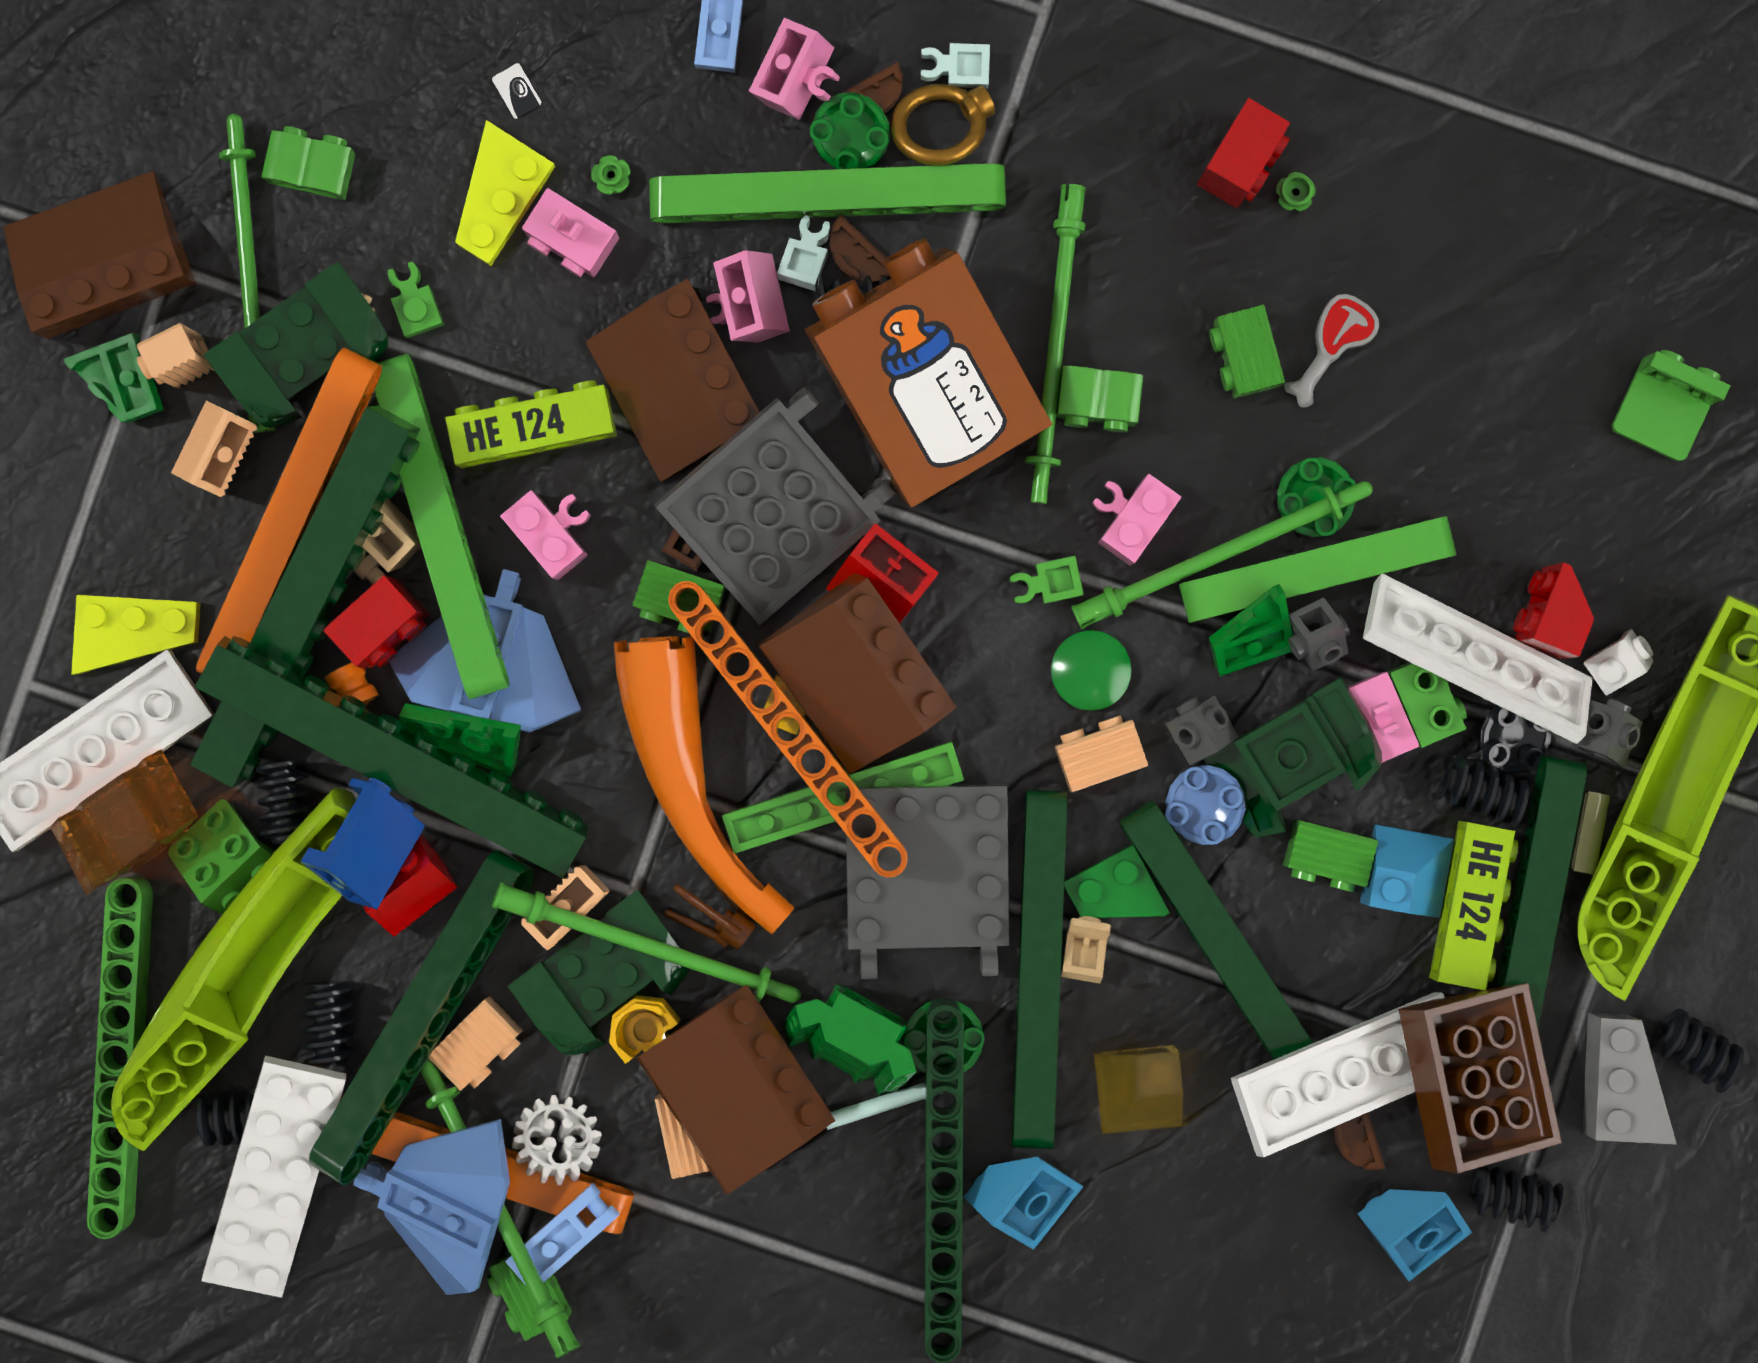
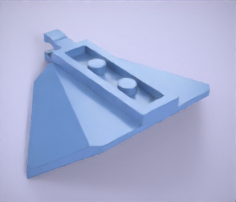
M503 569L495 598L484 595L508 674L509 688L472 700L468 698L459 675L442 616L429 625L415 639L397 651V655L389 661L411 702L419 705L521 725V731L528 733L581 711L544 615L526 609L521 604L513 603L521 582L517 572Z
M501 1119L409 1143L404 1146L390 1171L387 1172L384 1167L371 1161L367 1164L366 1170L362 1169L354 1180V1186L380 1197L377 1208L384 1211L385 1217L446 1295L470 1293L476 1291L481 1284L510 1185Z

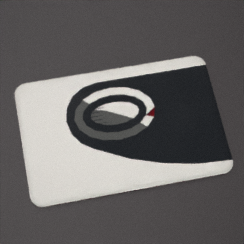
M516 63L492 78L493 83L515 119L542 104L520 64Z

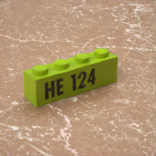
M595 380L584 381L574 384V391L558 394L557 389H546L533 393L534 399L519 402L518 397H507L494 401L495 407L479 410V405L455 409L456 415L445 417L455 465L462 469L617 437L608 389L604 385L597 386Z
M1458 821L1429 978L1438 982L1479 990H1486L1487 982L1493 981L1496 971V959L1492 958L1494 943H1498L1501 940L1504 926L1503 919H1500L1499 916L1502 903L1508 901L1511 890V881L1507 879L1509 863L1515 862L1518 853V840L1514 839L1515 831Z

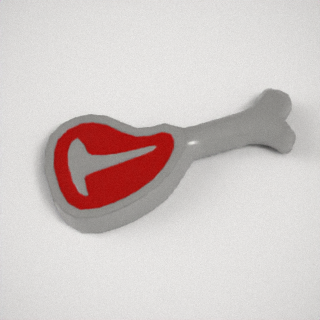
M1341 294L1333 297L1324 307L1315 333L1317 356L1302 378L1295 382H1286L1284 384L1285 392L1295 395L1300 407H1309L1313 404L1314 387L1330 364L1336 361L1345 350L1362 347L1370 343L1376 336L1379 329V319L1368 304L1354 296Z

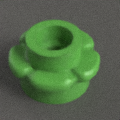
M613 155L602 157L599 161L600 163L594 165L591 172L592 180L597 184V189L606 195L623 192L630 183L628 176L631 174L629 165L626 161L618 160ZM611 171L615 173V177L612 179L607 176Z
M1290 173L1287 178L1280 179L1276 186V193L1279 195L1278 202L1288 211L1293 209L1297 211L1306 210L1312 204L1311 198L1316 193L1313 181L1303 173ZM1298 189L1299 195L1294 196L1292 190Z

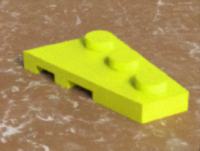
M486 120L455 243L489 266H492L556 167L554 163Z
M77 595L71 675H79L94 669L161 653L167 649L172 650L198 643L201 603Z

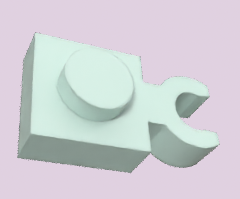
M950 43L949 55H943L938 49L932 47L922 49L921 58L933 59L937 64L933 70H921L922 80L931 82L939 79L942 75H948L949 86L976 88L981 85L984 88H988L990 44Z
M805 215L799 225L801 241L789 238L777 271V277L780 281L816 291L818 277H821L828 257V249L819 246L825 244L829 239L830 223L825 221L820 232L811 233L808 230L810 216Z

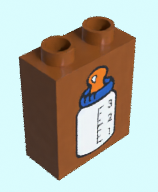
M926 238L915 241L888 257L883 264L891 279L864 295L856 281L851 280L818 298L812 306L820 321L804 329L896 491L911 508L1053 425L959 253L945 247L934 253Z

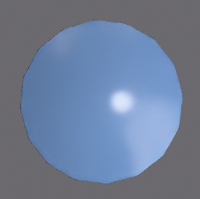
M1211 765L1191 767L1179 774L1170 786L1166 799L1167 808L1165 814L1167 821L1174 827L1175 831L1186 840L1201 845L1218 844L1231 837L1242 824L1246 810L1244 792L1237 780L1224 769Z

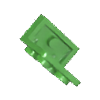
M1661 350V352L1656 351L1642 358L1612 423V430L1616 434L1674 461H1682L1687 458L1710 406L1723 401L1731 385L1720 381L1721 376L1717 372L1704 367L1695 369L1684 364L1682 356L1668 350Z
M221 799L169 848L168 855L201 904L222 915L276 850L257 840L234 806L229 801Z

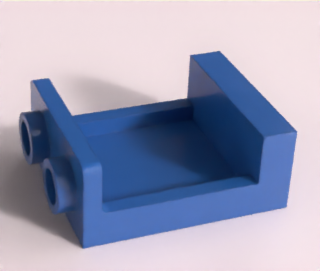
M352 778L348 786L359 796L326 852L308 848L300 862L348 901L377 910L425 825L413 815L415 812L413 807L399 799H394L390 795L391 788L375 778H370L368 782Z

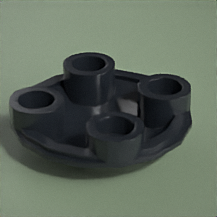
M1496 705L1487 714L1481 727L1480 748L1484 759L1499 771L1504 773H1519L1527 769L1535 771L1538 769L1540 759L1547 751L1552 732Z

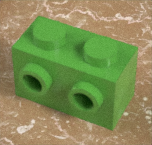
M1411 662L1388 671V675L1419 743L1417 748L1425 747L1466 730L1463 721L1467 718L1465 707L1458 696L1453 698L1448 686L1449 681Z

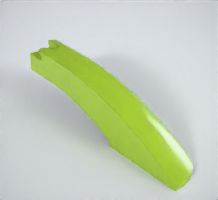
M1727 595L1656 735L1581 903L1577 934L1582 956L1597 981L1606 990L1626 1001L1699 861V854L1717 811L1758 725V606L1732 595Z
M342 788L331 790L272 854L207 934L155 1012L114 1086L111 1099V1109L115 1125L123 1138L134 1147L145 1151L246 1043L250 1027L285 970L318 924L341 898L342 895L300 861L308 848L326 852L356 801L352 792Z

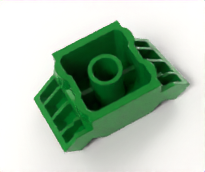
M835 985L826 1003L815 999L795 1005L782 1024L788 1047L807 1042L812 1060L820 1058L850 1074L854 1083L873 1078L878 1096L901 1089L917 1072L910 1049L899 1044L907 1029V1022L902 1017L843 985Z

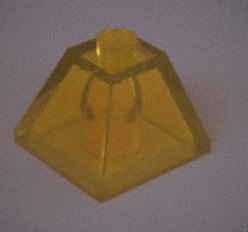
M1174 1045L1094 1053L1102 1134L1182 1126L1183 1087L1179 1051Z

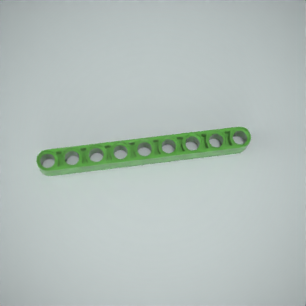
M963 164L660 176L649 179L650 221L656 223L792 219L803 218L805 215L810 216V218L838 217L840 214L844 217L1000 210L1006 207L1005 167L1001 164Z
M408 353L378 362V364L382 365V373L375 388L379 406L420 428L416 440L420 442L418 450L409 463L404 462L399 474L402 478V484L464 690L468 698L472 700L509 688L510 682L414 364Z
M137 875L116 879L108 886L105 894L87 1207L88 1228L94 1236L101 1239H110L128 1228L135 1216L139 1149L131 1145L124 1138L121 1146L115 1145L109 1139L108 1133L110 1127L117 1128L111 1109V1090L125 1067L115 1061L113 1057L114 1048L116 1046L122 1047L129 1059L146 1029L153 890L148 880ZM126 884L134 887L137 898L133 905H129L123 899L122 891ZM124 924L131 927L134 932V941L131 945L125 944L120 938V930ZM121 965L128 967L132 973V980L129 985H124L118 978V969ZM119 1005L125 1007L129 1012L130 1020L127 1026L122 1025L116 1019L115 1012ZM107 1168H114L118 1171L121 1179L119 1186L112 1185L108 1181L106 1176ZM105 1208L116 1212L118 1216L117 1226L106 1222L104 1218Z

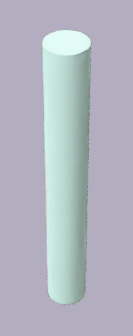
M925 1082L832 1111L830 1113L836 1121L829 1125L827 1129L839 1127L925 1099Z

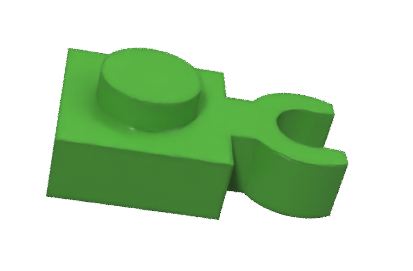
M412 261L408 263L411 275L406 281H400L393 268L388 270L389 281L402 294L391 298L406 338L444 325L431 287L429 285L422 288L418 287L421 273Z
M1075 556L1036 564L1037 576L1031 577L1026 573H1016L1009 578L1010 583L1023 581L1028 587V591L1024 596L1014 598L1016 604L1027 603L1038 593L1042 595L1043 604L1084 595Z

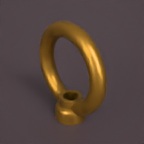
M948 84L926 85L910 92L897 104L891 118V135L898 149L905 156L918 163L932 166L956 163L972 154L982 142L986 131V119L995 114L994 104L987 90L981 85L969 92L957 86H949ZM929 101H951L960 105L964 117L970 122V130L961 142L950 148H924L915 143L907 133L906 124L911 112L919 105Z

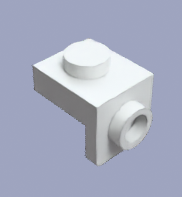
M1630 629L1619 640L1586 658L1584 665L1607 696L1647 673L1653 663L1651 658L1653 651L1644 637H1637L1633 630Z

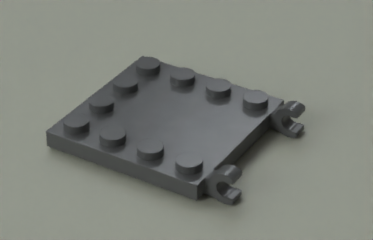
M805 387L799 390L786 406L778 398L773 400L654 504L657 510L759 625L865 535L874 523L880 522L881 520L873 511L895 494L888 484L878 477L860 496L803 429L798 421L819 404L817 399Z
M1007 785L859 787L908 852V862L903 872L895 877L887 878L874 871L846 835L848 950L860 949L861 979H877V949L980 947V972H982V976H998L997 946H1009ZM845 787L846 804L851 796L849 787ZM860 814L854 819L853 830L860 837H870L875 833L876 823L870 815ZM885 847L878 854V862L884 869L893 870L900 865L901 854L896 848Z

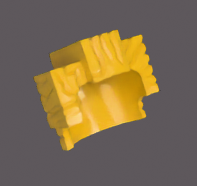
M636 995L612 1015L609 1043L626 1064L641 1050L645 1052L669 1035L667 1030L676 1026L681 1019L664 998Z

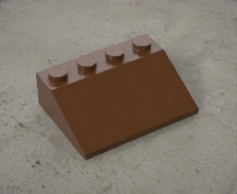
M154 171L3 226L16 290L31 332L45 339L55 337L196 284Z
M688 279L652 297L586 341L590 352L661 483L707 459L760 413Z
M853 573L758 645L849 774L926 732L957 708L867 577Z
M1528 983L1444 997L1398 1009L1432 1169L1461 1173L1562 1143Z
M748 985L730 992L637 1057V1060L725 1195L763 1172L836 1121Z

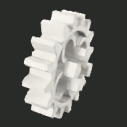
M552 1095L549 1105L546 1106L543 1101L537 1099L533 1106L534 1112L525 1108L520 1117L522 1121H516L513 1132L519 1136L513 1138L512 1148L522 1149L516 1157V1162L519 1164L527 1161L529 1166L526 1174L530 1176L536 1171L540 1172L541 1183H545L549 1176H555L557 1185H562L567 1174L573 1181L578 1180L580 1169L588 1172L593 1164L590 1158H597L600 1147L595 1144L599 1142L602 1136L601 1132L592 1130L595 1127L597 1118L595 1116L585 1118L584 1113L587 1106L583 1104L576 1110L572 1107L573 1098L568 1097L564 1104H559L556 1095ZM550 1117H557L561 1121L557 1133L558 1142L563 1143L559 1152V1159L564 1162L561 1164L554 1162L552 1159L556 1140L551 1137L554 1121ZM571 1135L581 1136L583 1142L576 1143V1139ZM538 1137L537 1141L542 1145L532 1144L530 1138Z

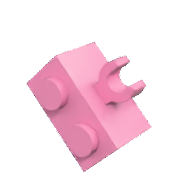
M784 18L749 92L766 106L800 120L812 94L820 100L829 101L831 96L820 89L822 81L827 78H831L834 81H839L840 76L835 71L826 66L835 47L817 31Z
M549 188L546 189L522 227L524 233L529 237L527 242L529 246L545 256H548L550 251L564 259L561 265L580 278L584 272L595 278L619 240L616 230Z
M745 250L713 262L720 293L710 294L706 298V302L710 304L720 303L722 310L718 316L710 318L711 323L727 324L731 341L759 343L790 332L772 254Z
M1150 474L1143 478L1129 500L1123 497V492L1116 483L1108 481L1104 487L1113 493V502L1104 504L1097 498L1092 502L1098 511L1103 513L1113 512L1117 515L1098 543L1129 566L1137 561L1181 499L1180 495Z
M530 490L500 517L551 578L559 580L588 556L567 529L570 526L583 525L591 515L586 510L578 517H571L569 515L568 509L570 505L577 500L573 494L566 496L561 501L559 512L554 515L539 495Z
M1388 672L1375 674L1348 686L1375 734L1382 751V762L1419 747V743Z

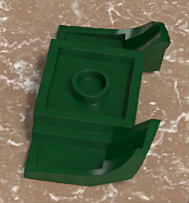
M337 261L305 283V287L242 331H236L203 355L236 400L256 422L262 426L273 428L302 418L289 400L328 374L335 357L342 348L345 347L377 362L388 347V336L367 300Z
M1339 677L1306 696V699L1235 739L1220 751L1204 758V761L1207 765L1224 769L1237 780L1244 792L1246 806L1242 823L1254 837H1262L1286 831L1285 818L1280 811L1281 808L1347 772L1354 788L1358 791L1381 767L1382 751L1369 721L1343 678Z
M638 889L605 913L606 916L600 920L601 922L678 947ZM582 933L545 962H539L508 985V988L539 1031L561 1053L576 1056L606 1044L593 1028L653 982L662 991L671 996L688 974L689 968Z

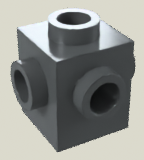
M1324 597L1289 614L1293 634L1292 637L1288 638L1290 648L1298 660L1304 658L1313 671L1326 664H1332L1349 654L1346 637L1350 635L1347 623L1340 614L1335 613Z
M1215 695L1202 702L1198 700L1197 696L1186 701L1176 708L1179 715L1166 723L1173 740L1179 746L1189 765L1220 751L1239 737L1229 721L1226 711L1221 707Z
M1608 699L1606 704L1590 700L1586 736L1578 744L1572 742V745L1591 756L1625 766L1631 749L1639 741L1640 728L1643 722L1629 714L1632 708L1624 703L1613 699Z

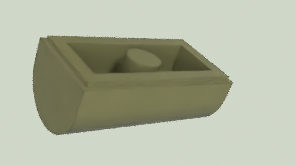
M1591 791L1583 792L1569 870L1594 875L1598 865L1610 795Z

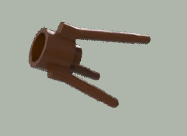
M711 878L710 880L735 912L728 908L721 915L691 892L678 884L674 885V892L716 922L714 926L716 930L670 909H665L663 914L692 930L714 939L724 948L729 944L738 950L756 927V924L748 919L750 916L737 906Z

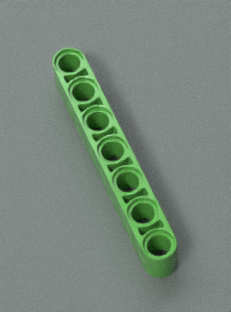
M1444 516L1179 584L1188 622L1192 623L1243 610L1278 584L1282 587L1286 598L1381 575L1382 573L1385 574L1457 555L1448 518Z

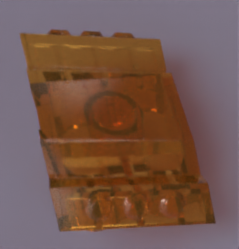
M160 749L143 758L137 766L120 774L84 799L74 810L57 818L50 828L85 895L111 880L135 871L187 833L186 828L199 816L165 754Z

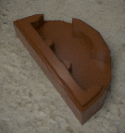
M899 63L892 64L842 93L855 92L870 97L882 108L885 115H888L895 108L901 97L903 76Z
M840 214L831 228L829 246L832 259L841 273L848 277L854 276L857 282H863L865 275H870L873 283L879 282L881 275H886L889 278L890 275L883 264L887 258Z
M1369 1112L1332 1128L1333 1141L1340 1154L1352 1164L1367 1170L1385 1169Z

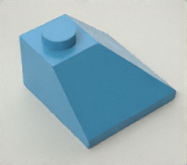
M1374 824L1372 839L1378 840V845L1368 885L1362 888L1360 903L1381 909L1440 918L1454 839Z
M1037 1156L989 1165L975 1179L964 1198L992 1226L1034 1250L1083 1186Z
M1389 1189L1383 1195L1371 1199L1365 1208L1358 1213V1216L1408 1281L1412 1280L1472 1233L1445 1192Z

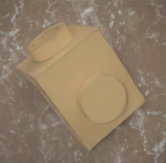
M1091 916L1071 919L1066 931L1061 977L1101 983L1106 945L1111 930L1110 924L1102 923L1100 919Z

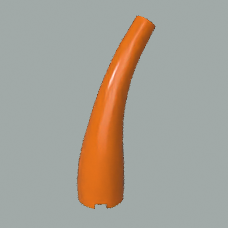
M679 636L640 638L638 642L629 643V649H627V640L615 641L616 676L624 713L640 761L663 811L688 851L715 884L737 906L772 935L795 907L769 883L764 886L742 863L736 853L734 854L708 804L702 753L694 638L692 636L682 638L683 645H680Z

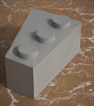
M1588 1013L1582 1133L1597 1141L1677 1145L1642 1020L1623 1014Z

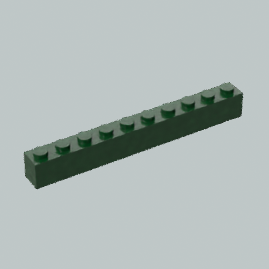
M378 405L365 408L250 642L255 647V652L267 658L275 656L283 659L292 666L291 671L301 676H304L313 660V656L309 653L315 641L320 642L326 633L323 630L331 623L327 617L333 605L337 607L347 593L348 585L344 582L350 570L355 571L361 564L366 554V550L362 546L368 534L373 535L379 528L384 517L380 510L386 498L391 499L397 492L402 481L398 474L404 462L409 463L418 450L420 442L416 440L420 428ZM221 701L190 765L231 788L238 786L246 780L250 782L257 773L256 767L261 765V760L257 758L262 747L270 745L278 730Z
M224 636L216 645L195 688L368 778H375L385 783L393 791L561 878L565 876L587 835L588 826L583 823V818L567 809H563L561 812L547 805V799L534 791L527 790L526 793L511 786L512 782L504 775L494 771L488 774L475 767L476 763L468 756L457 752L452 755L438 748L439 743L433 738L418 733L416 736L402 729V723L389 715L381 714L380 717L366 710V705L359 699L350 695L341 697L328 690L329 685L321 679L310 675L305 678L291 671L292 666L288 662L275 656L267 658L255 652V647L240 637L233 636L230 639Z

